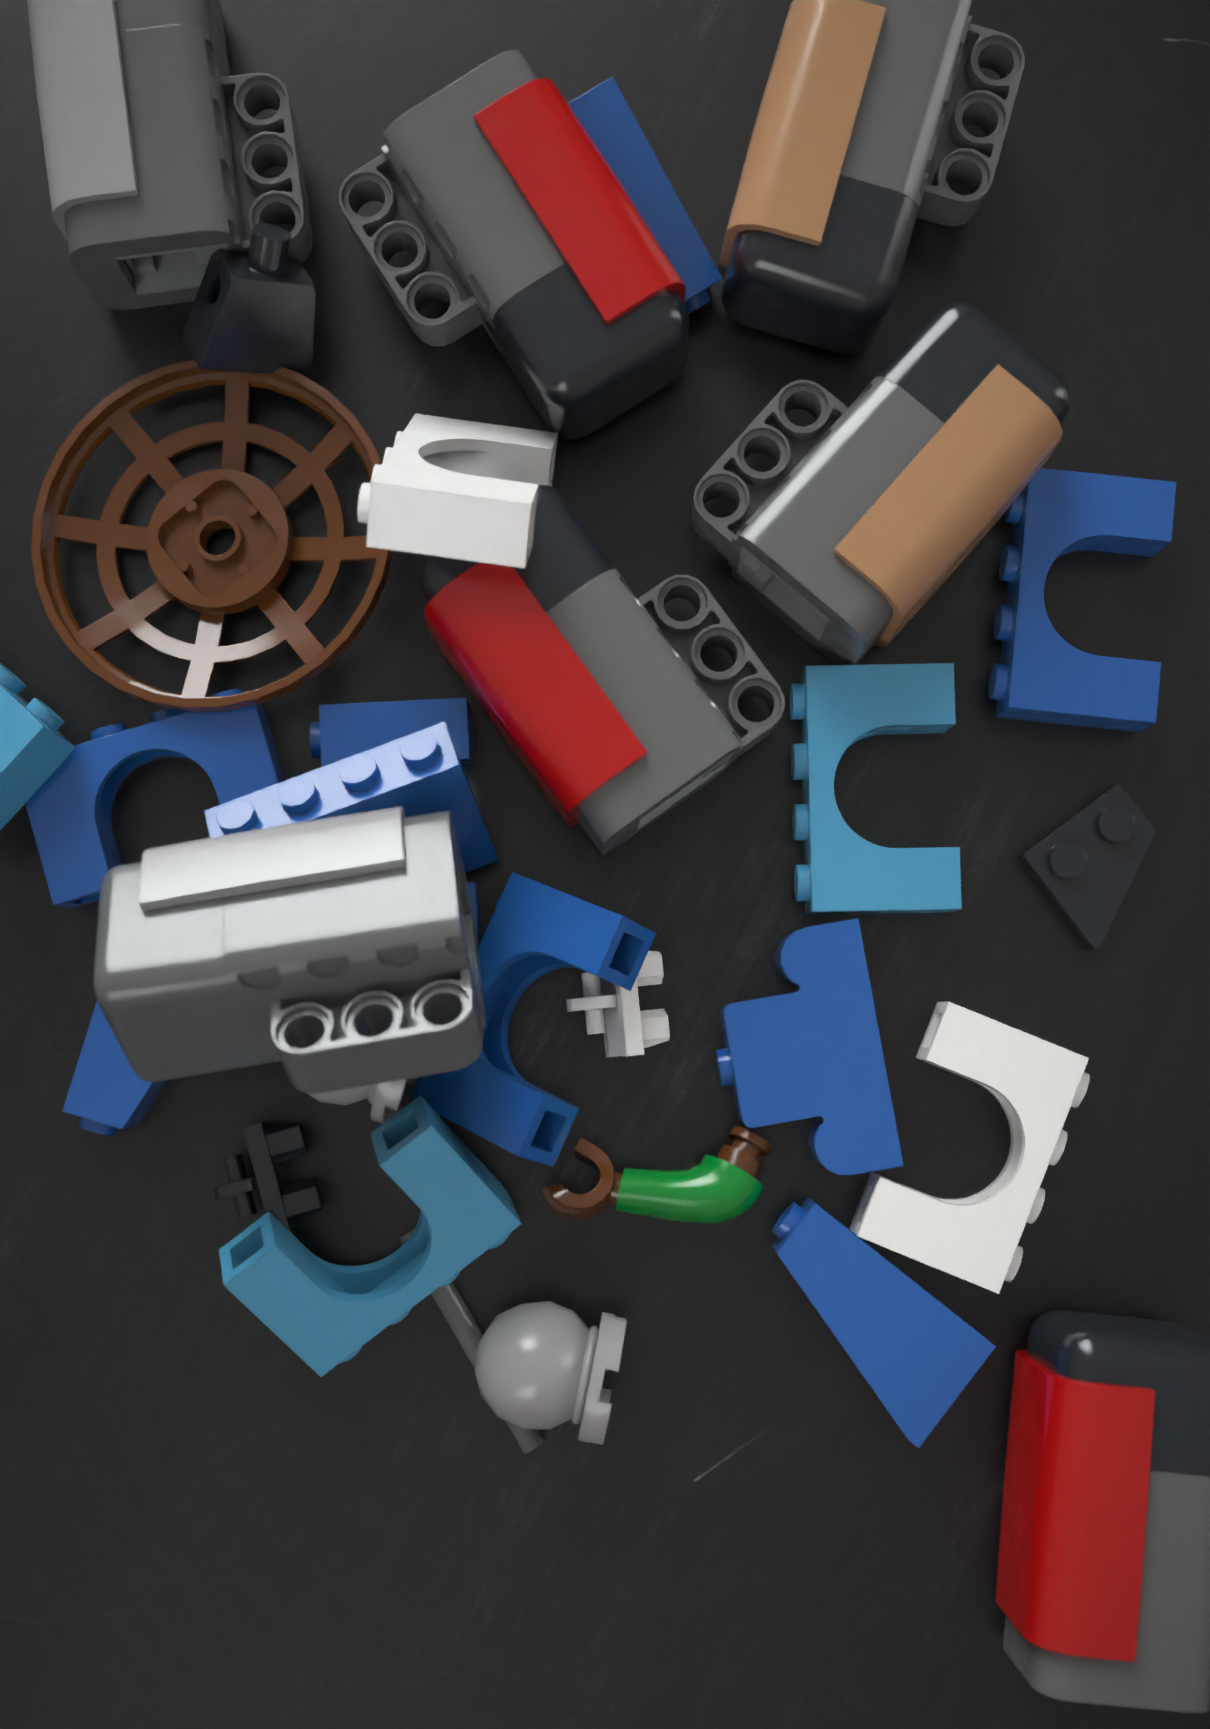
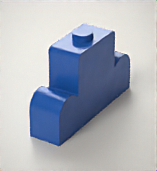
M856 918L815 925L792 932L779 943L775 953V965L779 976L787 984L793 986V991L786 994L728 1003L720 1009V1019L726 1048L715 1050L721 1086L732 1085L738 1118L749 1128L816 1117L808 1131V1147L815 1160L831 1172L838 1175H855L904 1166L859 920Z

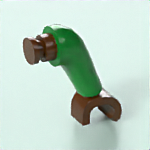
M733 1126L728 1134L733 1140L731 1146L722 1145L716 1157L705 1155L699 1165L689 1170L663 1171L624 1168L623 1174L614 1172V1167L606 1153L594 1144L580 1138L574 1149L575 1157L598 1172L600 1176L598 1184L586 1194L569 1192L561 1182L548 1185L547 1188L542 1189L548 1205L558 1214L576 1220L593 1219L604 1213L609 1205L613 1203L616 1204V1211L658 1219L705 1224L735 1219L751 1208L760 1198L764 1187L757 1180V1177L763 1166L758 1159L760 1156H769L772 1145L759 1135L745 1128Z

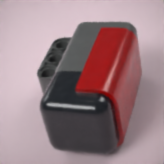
M508 50L492 57L403 113L383 132L386 145L381 147L383 154L352 172L343 181L339 189V204L352 236L414 333L426 344L445 346L455 342L478 326L483 325L547 427L552 432L558 433L559 437L576 440L590 435L671 384L683 372L687 363L689 315L685 307L686 287L620 181L553 81L546 78L538 79L520 51ZM379 201L384 204L383 208L373 216L363 217L357 214L365 203ZM401 251H412L417 254L415 260L403 268H395L389 265L391 258ZM432 301H444L450 305L448 311L439 318L428 319L420 315L422 309Z
M542 484L538 486L533 545L525 568L426 555L422 560L418 570V583L425 602L424 616L432 639L500 736L566 825L571 828L580 824L602 856L621 846L719 776L740 755L766 738L773 731L782 716L785 702L780 686L700 580L690 575H674L665 579L637 599L564 497L551 486ZM674 598H683L689 600L694 605L697 615L691 620L679 622L666 614L664 605ZM709 647L723 648L730 654L733 666L724 672L712 671L703 664L700 654ZM745 696L759 697L766 703L769 709V718L762 722L748 721L740 714L737 702Z
M1066 1310L1049 1311L1032 1323L1027 1338V1350L1020 1349L1015 1351L1004 1467L995 1599L997 1605L1005 1613L1003 1649L1030 1686L1039 1693L1059 1700L1186 1713H1202L1210 1710V1339L1176 1323L1166 1320Z

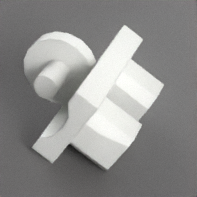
M648 951L631 991L592 974L581 973L583 998L566 999L567 1012L585 1010L587 1035L604 1034L606 1057L644 1055V1048L669 1041L670 1039L669 1021L665 1009L640 1011L639 986L662 984L664 972L662 954L660 952Z

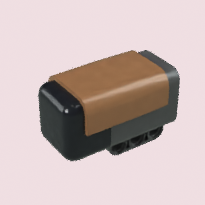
M793 0L789 7L758 111L717 270L722 277L721 281L723 282L722 302L729 317L742 326L839 354H853L868 346L875 337L895 298L916 219L920 218L944 226L956 227L965 224L975 215L993 182L1024 69L1025 55L1022 46L1017 40L1006 33L972 24V16L968 15L972 3L971 0ZM987 68L995 71L1000 80L986 77L980 69ZM971 124L979 127L984 132L985 137H975L969 134L963 125ZM953 180L965 184L970 191V195H959L953 192L948 186L947 181Z
M965 301L948 302L929 316L849 408L814 381L801 379L790 382L783 387L700 479L694 491L691 516L693 527L702 539L728 560V565L732 567V577L751 596L834 665H856L873 645L885 647L895 638L997 523L1037 472L1043 468L1062 439L1061 423L1066 417L1070 405L1069 387L1056 371L980 309ZM794 409H802L809 412L814 417L815 422L805 427L797 426L791 423L785 414ZM755 453L765 454L771 457L776 467L766 472L755 471L747 465L745 458ZM713 498H725L735 506L736 511L728 517H715L707 512L704 504Z

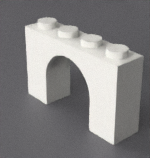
M415 413L405 430L397 431L393 448H386L383 463L381 465L375 464L370 483L363 482L361 485L357 516L359 523L368 524L366 546L525 568L533 545L538 486L542 484L552 487L558 433Z
M937 1002L916 1058L981 1085L998 1100L1006 1113L1010 1126L1011 1146L1008 1159L999 1176L988 1187L974 1195L959 1199L934 1197L871 1172L849 1229L858 1237L999 1294L1003 1282H1011L1020 1267L1023 1248L1018 1246L1026 1222L1033 1224L1042 1209L1045 1189L1040 1188L1048 1164L1056 1165L1065 1149L1068 1134L1062 1128L1070 1107L1077 1108L1086 1094L1090 1075L1084 1072L1089 1058L954 1003Z

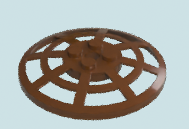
M195 359L163 366L131 380L104 398L75 426L57 451L42 482L33 516L31 555L36 587L47 617L64 644L90 671L124 694L158 707L187 712H224L262 704L297 689L324 671L352 644L371 617L387 582L394 550L367 547V536L345 537V522L341 502L333 482L326 473L343 453L352 446L362 460L371 481L375 464H382L373 442L354 414L333 394L304 375L284 367L274 371L273 374L200 369ZM225 385L224 421L187 427L166 436L155 444L133 417V415L148 405L176 393L206 386ZM250 387L269 389L297 399L322 414L334 427L309 453L301 444L283 433L259 424L249 423ZM114 431L136 457V460L127 467L113 487L103 508L100 521L64 515L68 497L81 469L97 447ZM223 443L221 469L199 472L184 479L169 461L175 456L195 447ZM248 444L274 451L292 462L296 468L271 490L264 482L246 473ZM151 475L165 492V496L156 506L148 527L122 524L124 514L131 499L143 482ZM313 486L324 508L327 537H294L293 525L287 509ZM221 529H230L235 532L234 544L227 552L221 555H212L207 552V542L213 533ZM60 540L97 545L96 559L99 579L106 598L114 611L84 629H81L74 618L63 589L59 564ZM118 549L147 552L151 569L158 579V582L132 600L127 596L120 578L117 559ZM375 560L370 583L359 607L341 633L324 648L306 625L315 618L329 598L339 576L342 562ZM323 562L322 570L313 590L303 604L294 612L276 590L286 577L291 563ZM174 600H178L190 609L201 612L195 644L185 643L167 636L150 625L146 620ZM257 605L275 626L270 632L250 641L220 646L226 615L239 613ZM131 631L137 638L158 652L190 662L182 694L164 691L134 679L110 663L98 649L126 632ZM285 642L289 643L305 663L288 676L256 690L228 696H208L216 664H229L252 659L278 648Z

